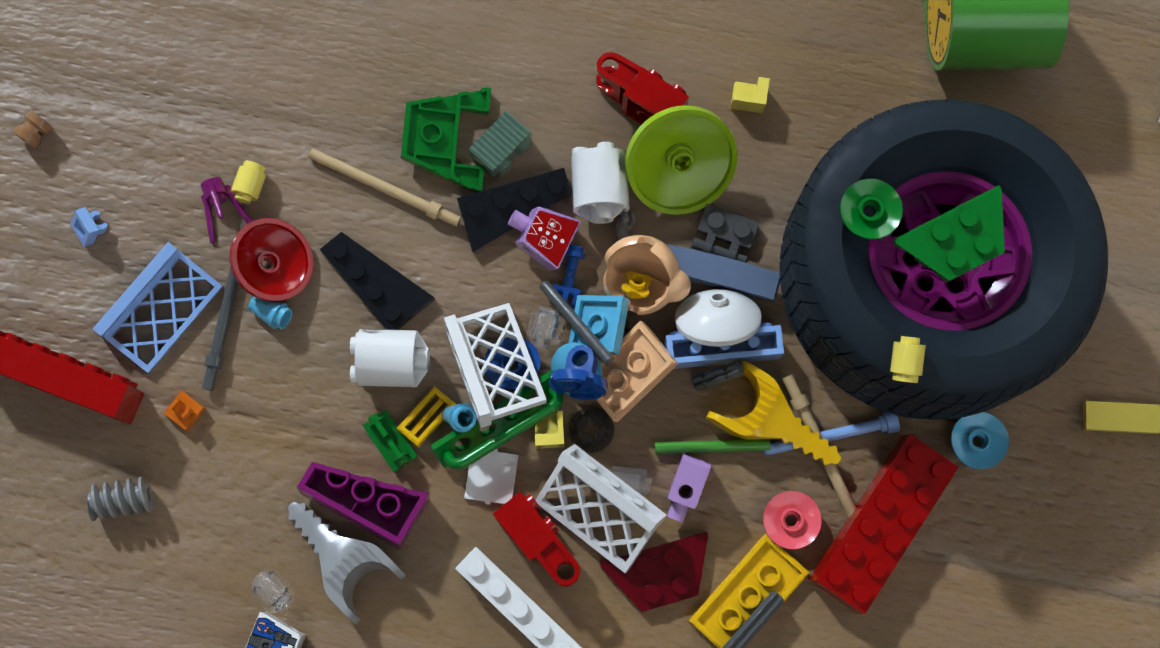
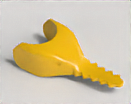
M741 361L745 371L744 376L751 382L755 392V402L752 411L740 418H728L709 411L706 416L707 421L726 433L745 440L780 439L784 444L791 442L793 449L802 448L805 455L812 453L814 460L822 458L824 465H837L841 460L837 446L829 447L828 439L821 440L819 432L811 433L809 425L802 426L801 418L794 416L780 386L774 378L751 363Z

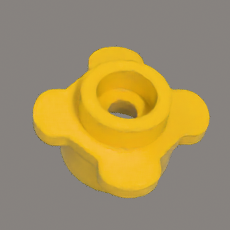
M627 271L625 273L626 282L621 287L622 291L632 299L647 297L649 295L648 286L652 284V277L647 274L643 275L634 271Z

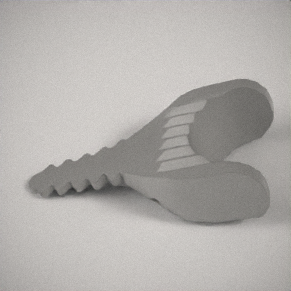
M293 502L288 506L289 520L296 521L295 528L302 529L301 536L308 537V545L315 546L314 553L319 554L323 585L327 596L345 616L357 625L361 618L354 609L352 598L353 590L360 578L366 573L380 569L395 573L401 580L406 574L375 544L339 536L337 530L330 531V524H322V518L314 517L315 513L313 510L307 511L305 503L298 504Z

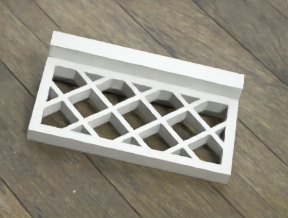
M510 303L457 319L455 314L444 317L445 331L472 406L476 412L480 428L492 425V420L547 403ZM506 313L509 320L505 328L491 323L495 316ZM476 323L483 327L476 337L467 333L464 326ZM487 329L501 334L496 344L482 339ZM505 337L517 341L518 345L514 352L500 347ZM478 345L492 350L486 361L475 357L474 352ZM496 353L510 358L505 369L491 364ZM515 360L525 364L527 367L523 377L509 371ZM487 369L501 374L496 385L484 381L483 376ZM505 377L519 382L514 394L500 388ZM526 385L535 389L538 397L527 400L518 395L523 386ZM496 394L510 399L506 407L494 409L492 401Z
M574 444L561 453L557 460L559 463L535 501L550 515L626 573L667 515ZM564 467L573 473L574 484L564 485L561 474ZM591 487L594 489L598 501L586 502L583 488ZM576 488L579 503L568 504L565 490ZM550 491H558L561 505L554 506L545 499ZM606 505L616 506L619 509L621 519L609 520ZM599 506L602 521L591 522L588 507ZM581 508L584 523L577 524L573 521L569 509ZM629 523L639 524L646 532L642 537L632 538ZM622 524L625 539L614 540L610 525ZM604 526L607 541L597 540L594 537L592 527ZM627 544L629 558L626 562L617 555L615 545Z

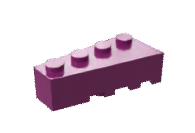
M315 462L310 464L297 485L301 495L401 550L430 501L429 493L410 490L396 484L384 483L374 478L351 474L348 471Z

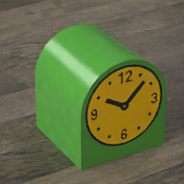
M924 0L927 48L931 64L937 71L1048 69L1055 66L1061 56L1067 35L1069 0Z

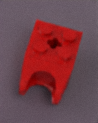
M607 52L599 57L597 61L598 74L596 76L598 89L622 106V113L642 125L647 119L662 110L688 105L689 96L686 95V91L676 84L670 85L665 82L658 72L651 69L648 71L614 52ZM606 60H614L617 62L618 68L613 66L602 68V64ZM601 78L605 80L607 83H609L611 86H605L602 83Z
M521 492L517 493L494 512L493 516L531 563L537 559L552 579L560 586L568 587L575 584L580 576V566L558 539L556 534L559 532V529L548 516L543 520L538 514L540 506L530 494L524 496ZM562 564H570L574 568L575 573L571 579L563 580L557 575V570Z

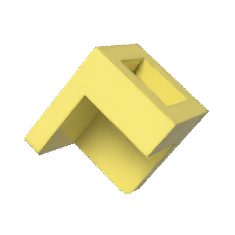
M759 77L757 84L735 82L730 109L763 114L767 102L770 78Z
M557 410V413L551 414L535 425L536 449L564 448L563 410Z

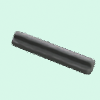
M772 591L722 648H745L781 607L784 599L777 592Z

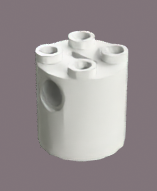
M600 142L594 148L575 147L572 149L573 212L595 224H606L612 222L617 215L628 212L630 204L629 184L625 170V150L614 148V143Z
M359 329L355 337L350 339V353L355 354V365H351L350 382L357 383L358 386L417 387L429 370L430 349L419 334V331Z

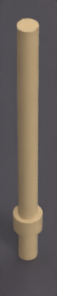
M314 148L309 153V159L426 212V216L434 220L439 218L456 227L461 222V216L443 209V205L435 201L430 203Z
M793 374L783 378L782 380L792 399L790 403L793 410L798 411L804 425L810 426L811 433L819 432V438L823 440L820 430L809 410L808 405L810 403L806 394L801 393ZM823 464L849 518L855 511L856 506L840 472L834 464Z

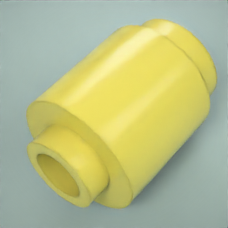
M248 160L244 161L243 166H239L231 188V193L235 195V200L245 204L258 200L266 178L264 174L266 168Z
M901 336L900 342L894 341L890 372H893L892 380L918 383L919 376H922L926 349V345L920 344V338Z

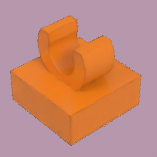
M181 390L164 411V414L184 430L189 431L206 408Z

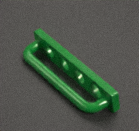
M553 370L539 377L547 403L492 420V426L486 431H480V425L478 420H476L475 425L469 431L458 432L454 430L433 443L431 449L444 468L449 466L455 470L464 469L560 409L564 396L562 393H555L549 387V379ZM526 386L521 389L518 396L529 400V397L536 390ZM505 398L494 405V409L506 407L510 399ZM463 437L468 438L464 445L455 446L459 439Z

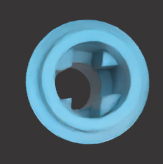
M253 296L248 304V310L273 329L279 328L282 330L286 328L292 318V309L288 308L286 303L264 301Z
M466 403L448 406L442 412L443 420L458 432L469 431L477 420L474 408Z

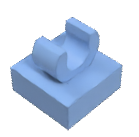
M86 207L75 210L70 224L83 247L94 244L97 235L103 234L108 226L107 223L95 224L94 221L99 219L101 213L99 211H92L89 214Z

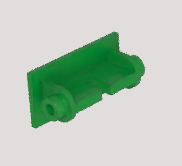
M387 410L380 414L374 413L368 418L369 421L362 425L394 473L418 457L405 436L397 431L398 426Z

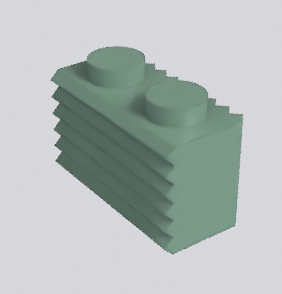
M505 111L469 148L470 157L481 167H484V170L493 178L498 173L503 175L512 166L513 162L511 160L518 153L523 155L532 145L530 142L532 140L531 131L508 111Z

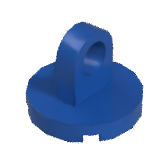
M585 345L572 348L568 353L565 369L553 371L549 379V387L557 394H563V391L569 392L570 397L578 400H597L601 398L602 395L604 396L607 393L608 383L606 379L596 374L597 356L591 348ZM588 355V360L583 366H576V361L580 356Z

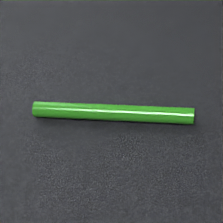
M770 439L656 442L655 454L770 450L771 445Z

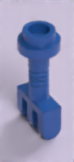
M570 244L565 254L568 259L562 286L553 284V287L559 294L563 295L562 298L566 302H568L569 296L574 297L572 308L575 309L577 295L581 294V289L573 288L578 261L579 259L584 260L586 254L583 253L584 247Z

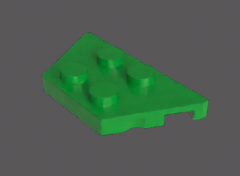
M1000 185L895 238L892 241L893 245L916 258L915 261L933 270L935 275L947 283L1005 253L1002 189Z

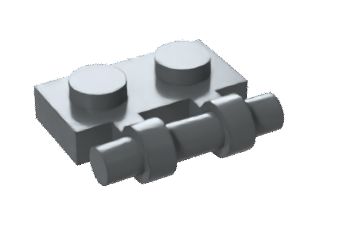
M707 204L697 229L698 233L707 236L706 240L694 238L691 248L746 262L747 256L739 254L737 251L738 248L750 250L759 223ZM717 239L731 244L729 250L714 245V240Z

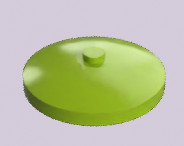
M697 106L671 107L651 116L634 133L625 157L627 179L636 196L651 209L674 215L692 213L706 207L707 204L713 203L727 189L737 166V146L729 128L713 112Z

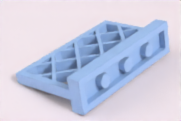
M167 242L94 326L93 330L143 370L150 373L223 286L171 243ZM180 259L189 266L190 278L173 279L172 268ZM193 270L201 277H193ZM169 273V279L162 280ZM207 280L214 286L207 296L195 297L194 281ZM190 282L191 297L175 299L174 283ZM169 283L171 299L155 301L154 289L156 286ZM150 294V301L143 302ZM203 300L196 308V301ZM192 301V314L188 318L177 319L175 303ZM171 303L173 319L156 321L155 305ZM151 305L152 321L136 322V309L139 306ZM131 316V323H125ZM177 322H184L178 329ZM173 323L174 335L168 340H158L157 324ZM153 325L154 341L137 342L136 326ZM132 327L133 343L121 344L113 336L120 328ZM158 344H165V345L162 347V349L159 351V345H158ZM154 345L155 357L148 365L139 359L138 346ZM126 347H134V354Z

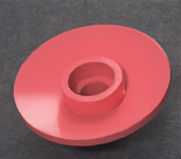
M785 491L774 496L766 505L763 514L764 529L768 537L778 546L786 549H800L812 543L820 532L821 513L815 501L808 495L799 491ZM788 515L795 517L796 523L794 526L787 525L786 517Z

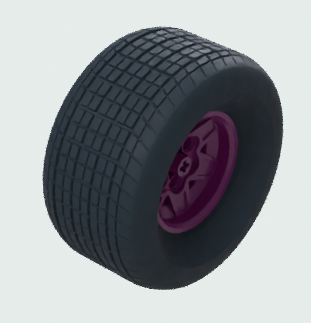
M926 100L910 103V105L892 108L891 111L886 110L875 115L874 119L872 117L857 125V128L854 127L842 136V139L838 140L828 150L827 154L822 157L806 182L787 221L788 224L785 227L783 243L781 244L780 260L782 261L779 263L784 306L796 337L814 364L833 383L861 402L891 414L924 420H947L979 414L1023 394L1048 379L1074 355L1088 335L1098 315L1108 275V243L1103 217L1090 185L1071 157L1054 140L1027 121L992 106L962 100ZM863 179L884 181L896 190L901 199L903 213L900 223L904 220L906 231L909 232L940 216L939 212L946 213L1000 185L1002 189L1005 253L950 281L958 286L959 291L955 294L948 290L947 282L935 275L934 271L930 268L922 266L917 261H915L914 266L907 265L903 260V255L908 253L893 245L892 241L897 237H891L892 233L881 239L868 240L850 232L842 221L840 202L845 191L857 181ZM871 208L864 209L866 216H874V211ZM890 270L906 276L902 292L895 284ZM989 278L987 288L983 293L978 279ZM917 280L926 281L929 285V291L924 292L920 290ZM940 299L947 303L953 311L939 312L929 309ZM901 336L920 338V344L926 345L922 376H919L918 383L892 380L893 372H890L893 343L894 341L900 342Z

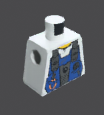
M259 612L246 648H302L306 635L270 613Z

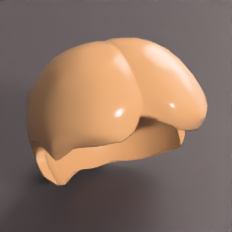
M632 235L622 238L614 243L605 254L607 270L603 277L605 293L607 296H624L630 299L628 310L636 312L637 315L657 312L669 302H679L685 299L690 292L691 281L688 275L680 269L675 254L665 243L654 237ZM627 271H634L643 275L647 274L652 277V284L648 286L649 295L647 297L632 299L622 291L621 287L626 282L625 273Z

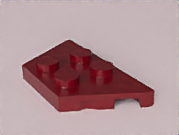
M706 531L642 550L626 573L609 560L601 562L600 567L641 612L699 595L708 533ZM629 554L621 556L620 558H622L626 562L629 558Z

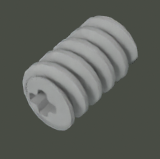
M142 476L138 477L137 486H134L131 478L126 480L124 488H122L119 480L115 481L114 489H110L108 482H104L102 491L98 490L96 484H92L87 499L90 520L95 521L97 517L104 520L109 515L117 518L121 512L125 516L131 515L133 511L136 514H141L144 508L146 511L152 512L154 509V498L151 486L145 483Z

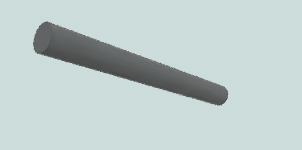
M544 281L540 285L542 292L605 366L612 364L615 358L550 282Z

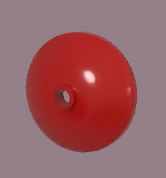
M276 218L257 219L245 225L232 241L229 254L231 270L239 285L250 295L264 301L280 302L296 296L307 286L313 272V254L304 235L293 225ZM262 261H266L269 264V269L263 267Z

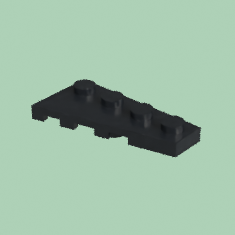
M557 169L457 198L472 252L512 230L513 227L508 225V221L515 210L529 216L531 210L536 207L548 209L572 195L565 169Z
M340 232L320 248L323 255L387 330H399L435 300L428 292L343 232Z

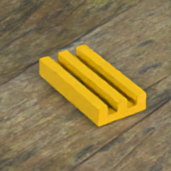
M434 386L397 427V431L419 449L444 421L442 412L419 438L415 435L444 403L447 405L446 407L456 404ZM437 396L439 400L411 431L406 429L432 399Z

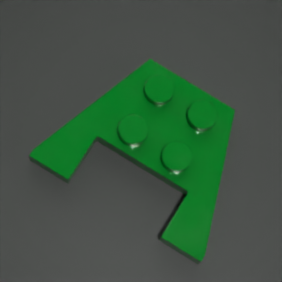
M481 88L480 91L469 93L468 91L460 92L457 95L442 98L438 96L406 102L400 159L475 193L482 191L484 167L456 164L455 160L460 111L488 115L491 88Z

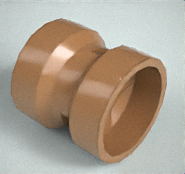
M30 110L25 116L26 122L22 125H17L12 132L36 149L41 144L40 139L42 136L48 135L54 128Z

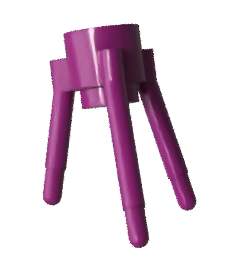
M220 177L209 178L201 183L203 192L201 198L205 208L210 243H215L211 206L215 207L218 218L222 219L224 215L221 204L227 201L226 197L230 199L247 224L252 222V219L240 202L234 199L235 195L231 193L230 185H224Z

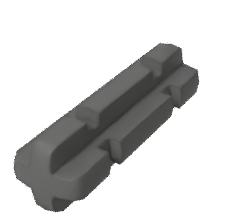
M732 362L726 366L723 365L706 371L704 374L695 375L692 381L696 390H704L710 388V386L730 381L733 378L742 377L745 371L741 362Z

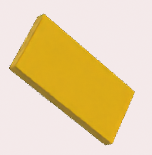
M765 533L688 621L717 648H722L772 591L777 592L785 602L810 572L782 547L775 544Z

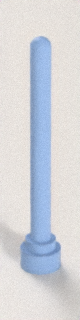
M884 411L875 420L830 429L820 433L823 439H828L829 442L878 430L887 432V434L900 432V424L897 415ZM782 441L770 443V450L763 451L765 455H772L794 449L791 442L784 444Z

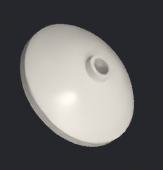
M712 289L698 292L684 300L676 310L675 324L678 331L692 342L706 346H730L744 342L757 333L761 326V311L754 301L741 293L724 289Z

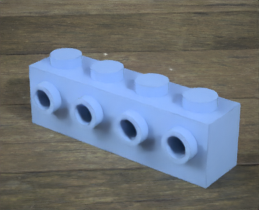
M761 323L759 330L754 336L744 342L730 346L701 345L685 338L679 331L671 332L670 335H666L664 340V347L679 363L674 369L723 365L738 361L777 360L784 354L781 325L772 326V323Z

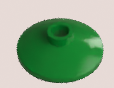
M863 179L855 182L845 191L840 202V215L844 225L854 235L863 239L876 240L888 236L897 228L902 218L903 207L898 193L892 186L878 179ZM871 208L874 211V216H866L864 209Z

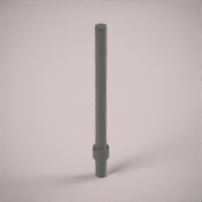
M240 225L239 231L244 227V225ZM231 266L210 354L206 355L204 364L207 368L202 389L209 391L214 390L217 372L222 368L224 358L221 355L238 287V282L232 273Z

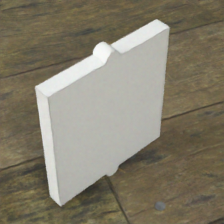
M496 449L470 465L464 499L485 501L487 505L491 502L499 504L508 502L513 498L519 455L498 452Z

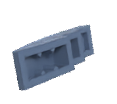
M668 245L675 254L680 269L688 275L693 283L731 290L745 296L775 302L781 280L780 273L727 257Z

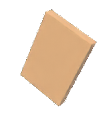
M639 321L623 337L620 355H612L615 358L612 364L605 366L599 360L602 367V377L607 380L608 387L606 395H602L597 401L611 419L618 422L679 364L645 322Z

